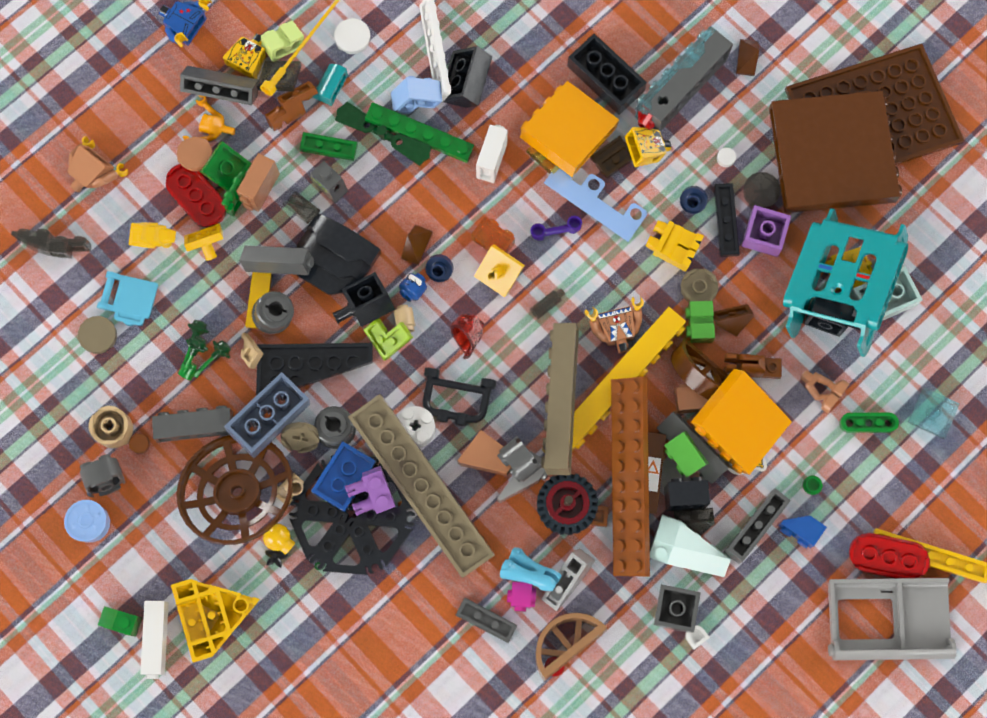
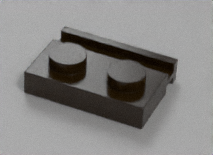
M621 136L615 138L590 158L606 179L632 161L627 143L623 141Z

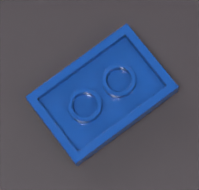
M342 441L311 492L346 512L356 495L349 498L345 486L360 481L362 473L373 469L376 461Z

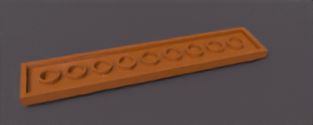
M647 377L611 379L613 576L650 577Z

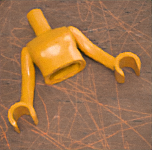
M198 95L204 99L202 101L196 100V103L201 107L204 106L212 114H203L199 125V132L209 135L200 138H204L209 142L217 139L222 132L234 135L236 129L225 126L224 116L207 103L206 96ZM183 136L182 138H183L184 140H186V139L189 138V137H188V136Z

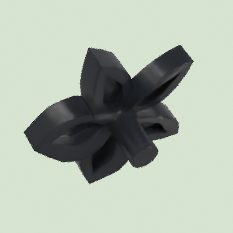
M266 550L265 554L270 557L266 566H270L275 562L278 567L282 568L281 559H285L288 554L285 555L280 551Z

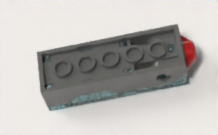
M712 26L707 30L703 29L697 36L698 40L695 43L691 42L685 49L686 52L674 60V65L670 69L666 68L661 75L662 78L659 81L655 80L649 87L650 91L647 94L643 93L638 98L635 118L638 120L639 127L649 130L656 129L661 132L728 60L733 43Z

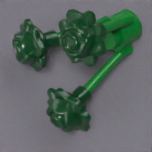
M194 320L192 324L188 323V327L191 328L193 333L189 339H186L189 348L178 371L181 377L190 381L193 377L198 378L200 373L214 359L217 360L220 356L230 358L229 352L231 348L223 340L218 343L213 341L215 351L198 370L196 369L197 365L192 362L194 356L198 352L204 353L208 351L206 341L200 335L207 334L209 331L206 329L207 324L200 320Z

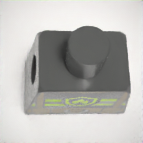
M325 161L320 163L310 173V181L334 203L348 192L342 177Z

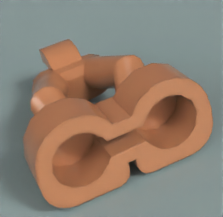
M804 371L800 378L806 383L805 388L815 400H823L821 410L827 414L850 385L844 379L835 384L832 380L817 372L812 374L809 371ZM817 382L826 385L831 389V393L819 394L814 384Z

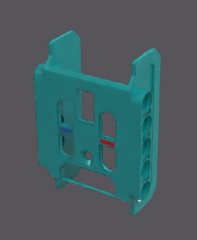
M830 208L822 224L813 222L783 299V306L790 308L786 324L790 337L795 338L799 334L806 314L860 328L861 334L857 348L860 356L865 357L869 352L876 331L880 329L908 252L906 225L901 224L898 233L893 235L840 223L833 208ZM850 237L864 240L856 263L842 260ZM831 246H837L839 252L834 265L825 264ZM869 254L877 258L871 275L859 272L864 257ZM821 273H830L826 287L821 291H816ZM855 280L867 282L863 297L857 301L852 300L850 293ZM841 288V292L835 293V289ZM816 296L853 306L857 312L854 322L807 311L811 299Z

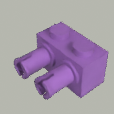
M381 466L363 472L360 481L345 486L349 498L364 491L369 493L368 499L352 504L356 516L372 509L378 514L395 507L394 498Z

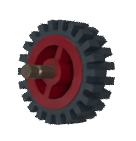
M576 473L575 475L552 476L541 487L537 498V512L541 521L551 531L557 532L560 535L580 533L593 522L598 511L596 490L593 489L591 483L587 482L586 478H582Z

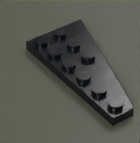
M373 343L257 344L263 355L257 364L256 396L281 372L298 388L372 364Z

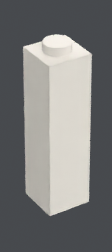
M144 601L140 674L146 675V679H159V675H165L169 602Z

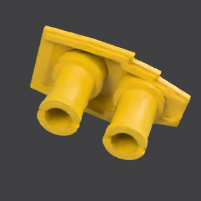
M131 223L129 245L144 248L161 246L169 248L172 243H175L176 231L168 229L164 225H158V223Z

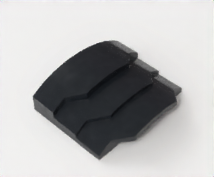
M316 213L296 247L307 248L314 259V265L310 269L309 275H297V277L317 287L329 296L339 293L343 294L341 289L367 276L380 256L381 250L346 226Z

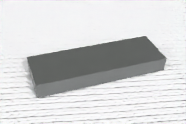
M467 598L463 599L456 613L457 617L506 643H509L517 627L511 621Z

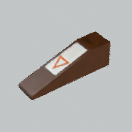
M648 432L649 513L657 514L666 434Z

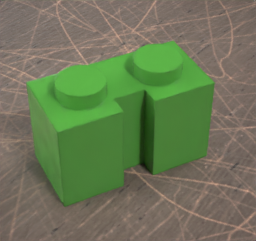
M690 301L688 307L685 308V319H688L689 326H686V337H689L691 343H712L714 341L713 301Z
M687 431L682 432L664 445L666 447L665 453L678 464L676 468L682 476L689 477L708 464V461L696 447L695 442Z

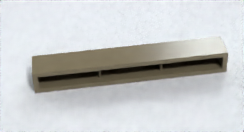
M554 323L553 330H550L552 348H549V359H551V365H548L547 368L550 383L546 385V393L549 395V400L545 402V412L548 415L547 419L544 420L546 438H543V450H545V456H542L541 465L547 475H571L579 329L577 323Z

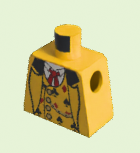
M256 33L252 40L240 37L223 56L225 65L249 78L257 79L266 58L265 49L261 46V35Z
M632 127L625 136L634 167L657 163L664 157L667 151L671 150V142L663 140L660 131L656 129L649 130L647 128Z

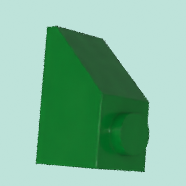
M104 606L98 626L136 637L142 617Z

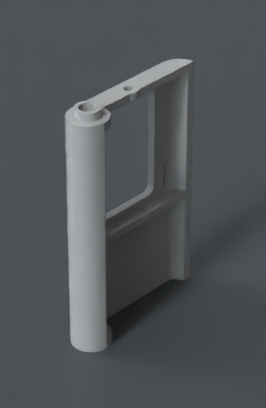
M949 578L830 579L828 583L831 644L828 645L829 656H832L833 660L955 659L956 643L951 638ZM841 599H890L893 608L894 637L892 639H840L838 601Z

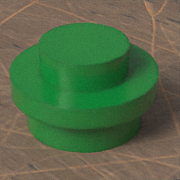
M811 475L804 479L803 489L807 494L816 495L821 492L823 484L819 477Z

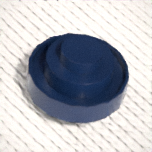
M698 186L687 187L680 196L682 209L690 214L702 212L708 202L706 192Z
M436 254L429 258L425 270L428 277L433 281L444 282L451 277L454 267L452 261L447 256Z

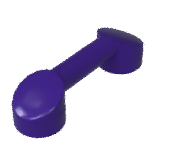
M571 216L568 218L566 225L545 229L544 225L536 223L531 227V236L535 240L542 241L545 239V236L564 232L575 234L580 231L582 220L578 216Z

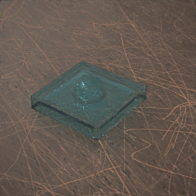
M924 387L920 392L908 423L944 439L960 404Z

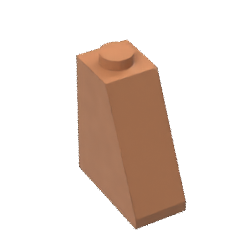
M480 430L457 460L460 466L507 476L512 469L510 465L506 467L497 456L500 453L499 450L504 446L482 430Z

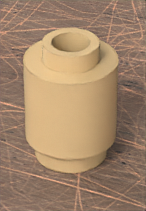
M408 305L397 306V309L394 310L396 325L403 322L410 333L414 332L416 325L412 307H408Z

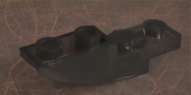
M18 229V231H11V235L21 244L44 255L72 259V251L91 252L92 244L82 236H75L74 239H67L64 236L54 237L47 229H37V231Z

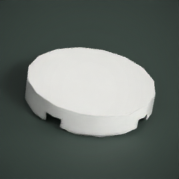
M355 18L340 22L334 32L337 47L347 54H358L364 51L371 40L367 24Z

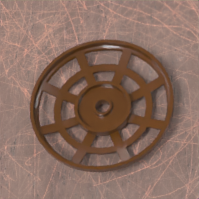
M230 435L206 444L191 457L180 475L176 496L179 513L185 524L194 534L211 543L237 545L260 537L277 524L284 515L291 500L293 475L289 462L283 452L272 442L253 458L250 454L234 455L231 444L238 442ZM223 446L225 458L214 463L207 471L197 466L209 453ZM268 449L281 460L285 467V472L275 476L272 468L263 460ZM245 460L253 463L249 470L237 469L235 461ZM228 464L229 471L220 478L213 475L220 467ZM260 466L267 471L270 479L262 482L258 481L255 474ZM193 472L202 478L197 490V500L185 501L186 485ZM288 479L287 496L280 509L273 506L277 496V484ZM207 482L215 485L213 496L204 498L205 486ZM272 486L269 502L266 503L260 500L261 490ZM235 489H242V492L239 495L233 496V491ZM217 504L222 511L213 519L208 514L205 506ZM199 507L202 516L210 523L204 532L200 531L192 523L186 509ZM254 507L263 510L254 519L247 520L246 513ZM268 513L276 515L263 529L249 535L250 526L258 523ZM229 514L238 515L240 524L228 525L222 522ZM217 528L228 531L241 530V538L235 540H221L210 536Z

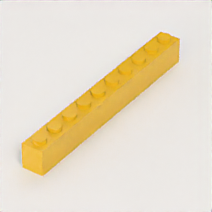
M670 307L664 311L574 412L572 451L575 448L579 450L586 442L584 440L586 435H592L598 428L596 424L600 420L605 421L611 414L609 411L611 409V379L644 377L649 371L646 368L651 363L654 365L661 356L659 354L663 349L667 351L673 344L671 340L675 336L679 337L685 331L684 325L686 321Z

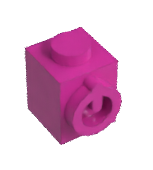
M512 582V590H508L507 602H511L510 607H514V611L526 612V608L535 607L536 588L532 587V584Z

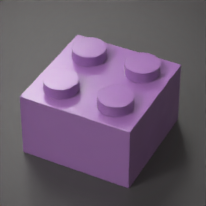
M755 205L751 211L741 247L778 257L783 248L791 216Z

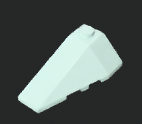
M662 514L650 547V558L665 564L725 577L731 558L701 538L698 533L689 529L682 521Z

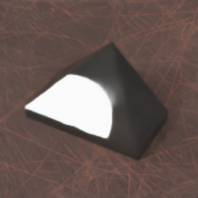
M296 191L283 203L284 207L307 224L320 212L319 208Z
M713 508L674 511V519L682 521L689 529L700 536L715 524Z

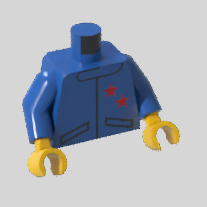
M199 0L183 3L177 1L172 8L163 5L159 15L164 17L163 23L169 40L180 47L183 46L182 42L189 46L207 18L204 10H209L207 5L212 3V1Z

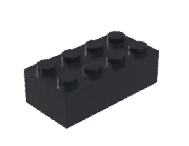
M595 33L568 57L567 67L618 115L645 91L647 82Z

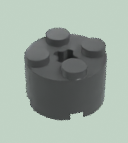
M518 436L500 449V453L497 455L506 467L511 466L510 473L518 482L521 480L524 482L542 467L537 463L538 461Z
M110 454L102 455L99 457V460L86 462L80 466V476L89 497H94L93 494L97 493L100 496L111 494L121 488V483H126L118 460L111 458Z

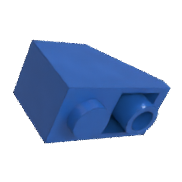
M812 516L782 520L777 525L781 528L780 531L789 537L792 535L797 539V543L804 548L814 547L827 528Z

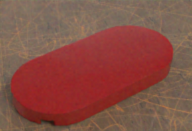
M181 164L169 170L165 182L166 189L195 224L207 228L219 224L224 219L226 210L225 206L221 204L223 198L200 171H190Z
M865 533L857 536L849 547V556L854 566L858 570L896 579L918 578L926 574L930 566L927 550L921 544L913 541Z

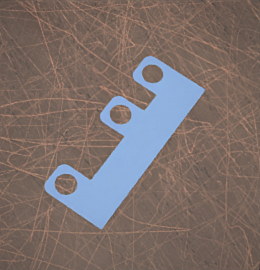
M556 166L544 184L629 242L647 216V211L636 203H632L624 215H622L597 198L605 186V182L599 177L590 174L580 186L571 179L570 175ZM591 179H596L599 182L600 187L597 190H591L588 187V182ZM634 208L639 209L642 213L641 218L638 220L630 216V211Z

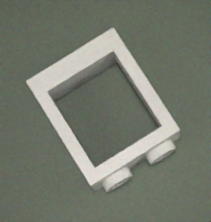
M501 125L489 126L476 164L477 179L491 183L495 182L508 144V130Z

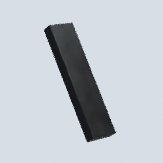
M733 183L714 184L720 257L739 256Z

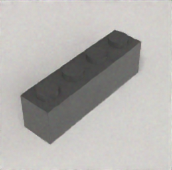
M187 66L180 74L181 92L251 106L258 97V79Z
M217 406L213 410L198 408L196 412L179 410L177 414H169V412L158 413V416H152L153 439L159 443L229 435L224 426L233 418V411L227 408V406Z
M673 411L657 427L658 433L666 434V441H671L684 431L688 432L696 447L708 461V464L698 470L700 472L699 476L703 480H708V482L713 484L730 467L676 411Z
M774 488L724 550V553L738 564H741L791 500Z

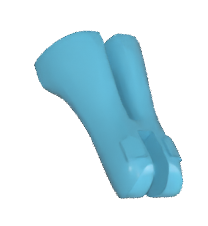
M518 547L513 548L509 559L504 561L500 570V578L532 584L543 591H553L562 577L559 572L530 559Z

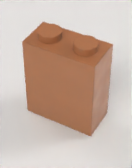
M258 153L236 192L240 198L239 200L247 210L253 211L254 209L259 212L278 179L280 173L274 160Z

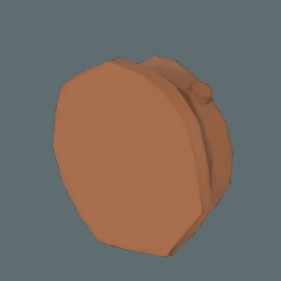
M194 136L187 138L178 145L177 160L190 171H201L212 155L213 150L206 139Z

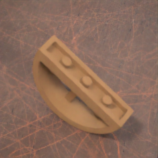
M582 613L565 614L551 621L540 634L536 647V665L544 682L607 631V627L598 619ZM575 621L574 645L572 646L557 626ZM582 622L593 626L594 629L580 640ZM552 631L567 651L543 649L542 644L547 635ZM541 655L558 658L544 668Z

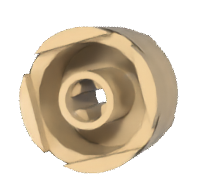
M104 406L98 409L90 418L89 432L101 445L107 448H119L129 443L133 434V423L130 417L121 409L115 406Z

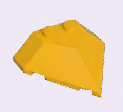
M192 579L172 584V592L192 662L195 663L213 657L260 599Z

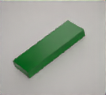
M303 132L299 150L300 152L354 161L358 142Z

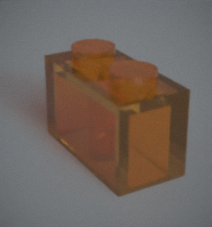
M484 217L471 233L472 240L487 251H489L492 245H496L508 253L515 244L514 234L507 229L503 230L500 228L498 222L492 218L489 220L487 217Z

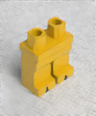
M658 220L653 231L662 236L659 240L650 235L645 246L654 251L652 255L686 272L704 235L688 231L670 220L668 224Z

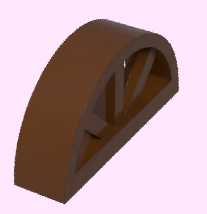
M686 338L680 342L671 354L673 367L680 378L691 389L708 400L728 377L727 373Z

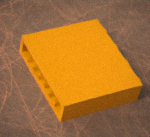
M566 81L563 86L559 85L556 88L552 97L549 96L544 101L541 109L537 108L529 121L526 120L522 124L520 138L573 177L616 130L619 119L569 81Z
M733 369L691 421L696 427L695 431L699 435L705 436L708 439L707 443L712 448L718 449L720 457L730 462L734 471L739 474L745 473L748 475L752 473L792 422L745 371Z

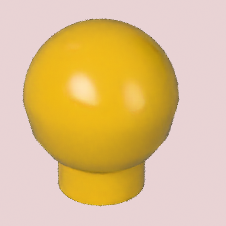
M277 523L268 532L263 534L265 545L273 551H281L286 555L295 545V542L291 539L290 531L282 524Z

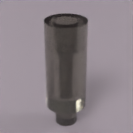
M561 288L557 292L553 290L530 308L531 313L536 319L541 318L562 301L561 297L565 295V292Z

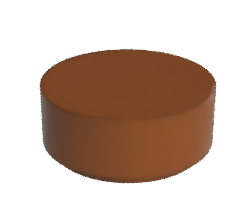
M135 434L129 441L130 449L137 454L145 453L150 446L149 439L143 434Z

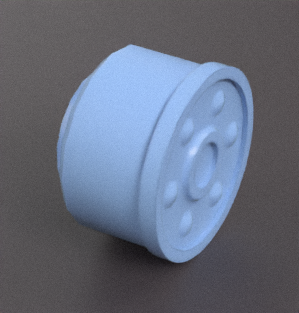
M81 500L74 503L67 510L64 525L67 533L75 540L93 543L101 540L107 534L110 528V517L108 512L97 502Z

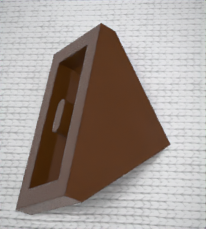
M740 39L736 74L755 75L760 51L758 41Z
M415 225L407 235L401 259L419 266L433 231Z
M746 304L715 311L713 319L718 326L737 337L754 317V314L749 305Z

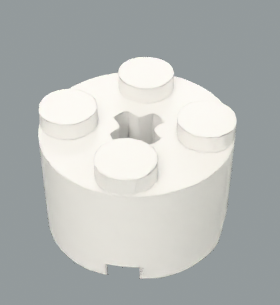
M412 406L405 408L399 414L398 419L419 448L426 446L433 440L436 428L434 418L428 410L423 407ZM418 424L420 428H417L416 431H413L412 426Z

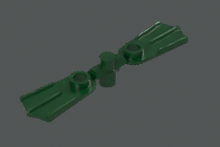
M346 102L337 109L336 122L364 133L372 132L378 135L382 140L391 142L395 150L419 166L430 159L432 148L430 145L403 134L393 135L383 125L375 127L374 124L365 121L366 114L349 102ZM369 123L370 127L365 128V124ZM400 140L403 141L401 145L396 144Z

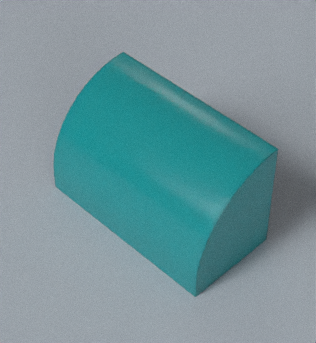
M329 64L316 88L318 94L312 98L332 106L348 77L347 69L341 65Z

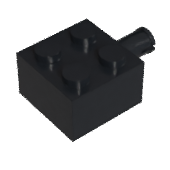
M374 272L341 289L348 301L347 306L332 314L338 324L351 316H356L361 327L395 310V307L379 277Z
M815 297L808 308V311L850 322L855 320V317L852 316L854 307L840 302ZM806 314L803 323L838 337L848 327L861 331L858 327Z

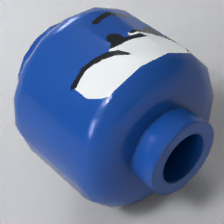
M409 273L399 284L400 295L409 302L419 300L427 290L426 279L419 273L416 275Z

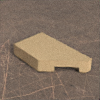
M242 333L241 338L244 340V349H241V358L249 368L255 369L263 352L248 333Z

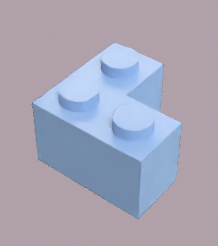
M406 77L391 92L393 111L400 114H411L417 107L434 109L442 102L440 81L433 80L432 78Z

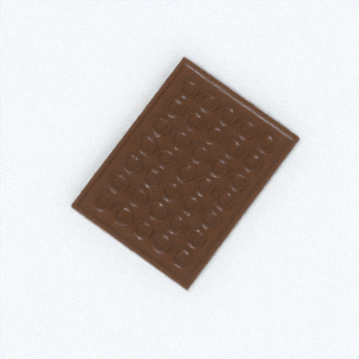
M922 43L792 84L785 88L788 99L883 91V95L887 99L886 113L890 116L889 131L893 134L892 149L896 152L895 165L964 142V138Z

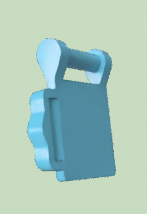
M107 271L105 276L107 281L97 308L115 312L114 319L118 322H123L127 326H142L145 319L150 318L158 284ZM114 281H120L113 305L108 304Z

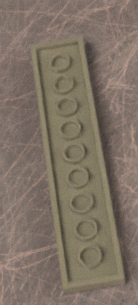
M381 394L348 416L462 578L495 555Z

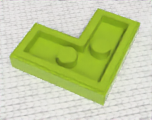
M378 318L363 329L383 360H388L414 338L403 322H400L388 332L380 318Z

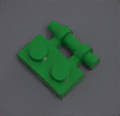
M239 172L237 177L233 178V184L229 191H226L223 195L224 199L221 203L225 206L227 214L233 217L242 204L236 191L246 175L243 172Z

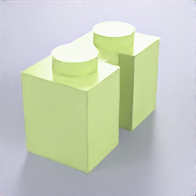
M293 20L281 24L277 31L273 29L261 35V45L272 62L295 52L304 41V35Z

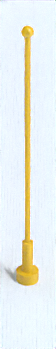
M340 0L333 2L286 64L278 69L271 80L263 82L260 89L266 95L273 96L277 90L275 85L286 73V68Z

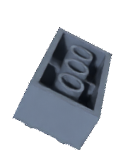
M281 372L224 427L226 432L255 458L282 432L285 426L291 424L310 405V400ZM284 399H285V402H286V403H284V404H279V402H278L279 400L284 401ZM271 413V417L265 418L264 414ZM253 426L255 428L257 426V430L251 432L250 427Z

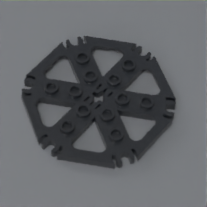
M370 457L376 461L373 468L381 466L387 483H394L382 464L379 463L378 466L379 460L377 457ZM321 460L324 468L322 469L318 462L304 481L303 491L299 495L293 496L292 499L298 500L299 503H290L291 506L297 507V512L289 513L290 516L297 517V519H290V522L306 559L309 560L311 557L309 561L311 564L319 559L320 565L318 569L322 570L325 567L323 572L368 575L366 567H368V571L371 574H374L372 568L375 564H378L379 568L383 570L384 566L381 561L383 560L385 567H387L413 531V529L405 527L414 526V523L407 521L409 516H415L414 512H407V510L414 509L396 484V489L402 500L399 507H393L378 514L372 509L349 520L348 511H354L353 506L350 507L349 505L346 512H343L328 502L307 500V491L315 480L321 476L327 466L325 460ZM364 491L357 494L352 501L354 502L353 504L368 499L369 493ZM305 521L333 523L316 546L309 545L302 529V524ZM369 526L396 528L398 530V536L386 552L379 551ZM351 536L360 557L359 564L355 566L336 564L333 558L348 537Z

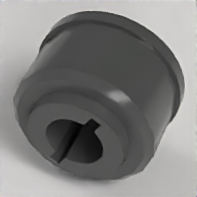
M275 291L265 293L256 301L252 309L254 324L259 330L267 334H277L284 331L289 326L294 315L292 301L287 295Z
M326 407L319 412L315 419L314 427L318 430L320 442L331 449H338L342 441L349 444L356 433L355 426L348 418L350 414L342 407Z

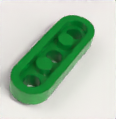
M889 412L846 413L841 417L839 425L846 433H891L898 428L899 419L895 414ZM847 420H848V421H851V423H852V426H851V427L847 426V424H846V421H847ZM866 420L871 422L870 427L865 424ZM885 420L890 422L889 427L885 425Z

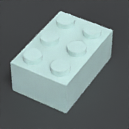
M905 266L901 269L883 320L911 309L923 300ZM868 283L854 288L850 293V298L856 301L860 300L865 293Z

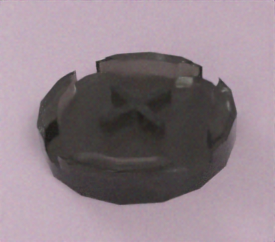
M766 172L752 174L743 186L744 198L753 207L756 205L770 208L781 195L779 181L773 175Z

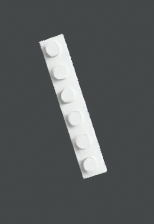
M423 0L419 7L433 80L440 81L443 102L451 93V85L449 84L442 36L439 30L440 24L437 19V7L434 0Z

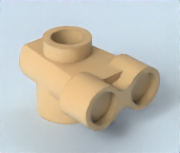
M295 473L292 474L293 492L290 503L293 501V496L299 495L303 491L304 481ZM288 479L279 487L277 486L276 497L283 503L288 492Z

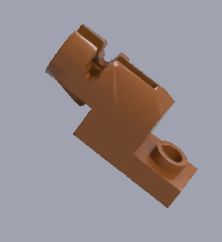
M310 81L277 97L280 107L277 106L265 114V118L273 131L282 128L283 121L288 125L290 122L306 114L302 101L309 100L318 94L316 87Z
M725 354L724 362L735 363L727 364L724 367L725 373H731L733 369L745 371L751 378L781 379L782 377L781 358H765V355Z

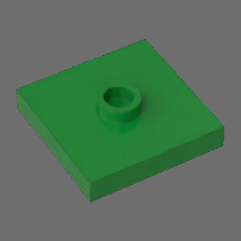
M220 141L200 172L225 191H229L233 184V178L237 177L239 172L246 173L252 163L226 143Z

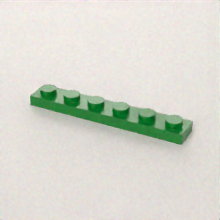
M373 102L365 116V121L377 126L383 125L393 133L403 134L428 144L432 147L431 149L465 163L468 162L474 148V144Z

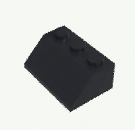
M478 46L453 51L448 66L451 93L443 102L464 108L479 106L492 56Z

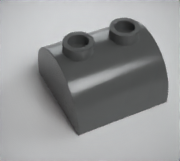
M661 584L654 625L666 629L694 633L701 592Z

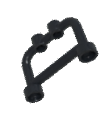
M425 368L424 376L427 377L423 395V408L428 410L432 416H436V421L448 423V419L456 420V425L467 426V422L478 423L485 418L491 389L496 388V380L482 378L480 386L440 379V370ZM433 385L482 394L479 413L472 416L465 413L432 408L430 400Z

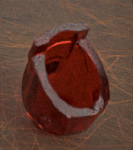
M459 315L451 324L450 332L457 345L464 352V359H468L472 355L483 335L484 322L475 315Z

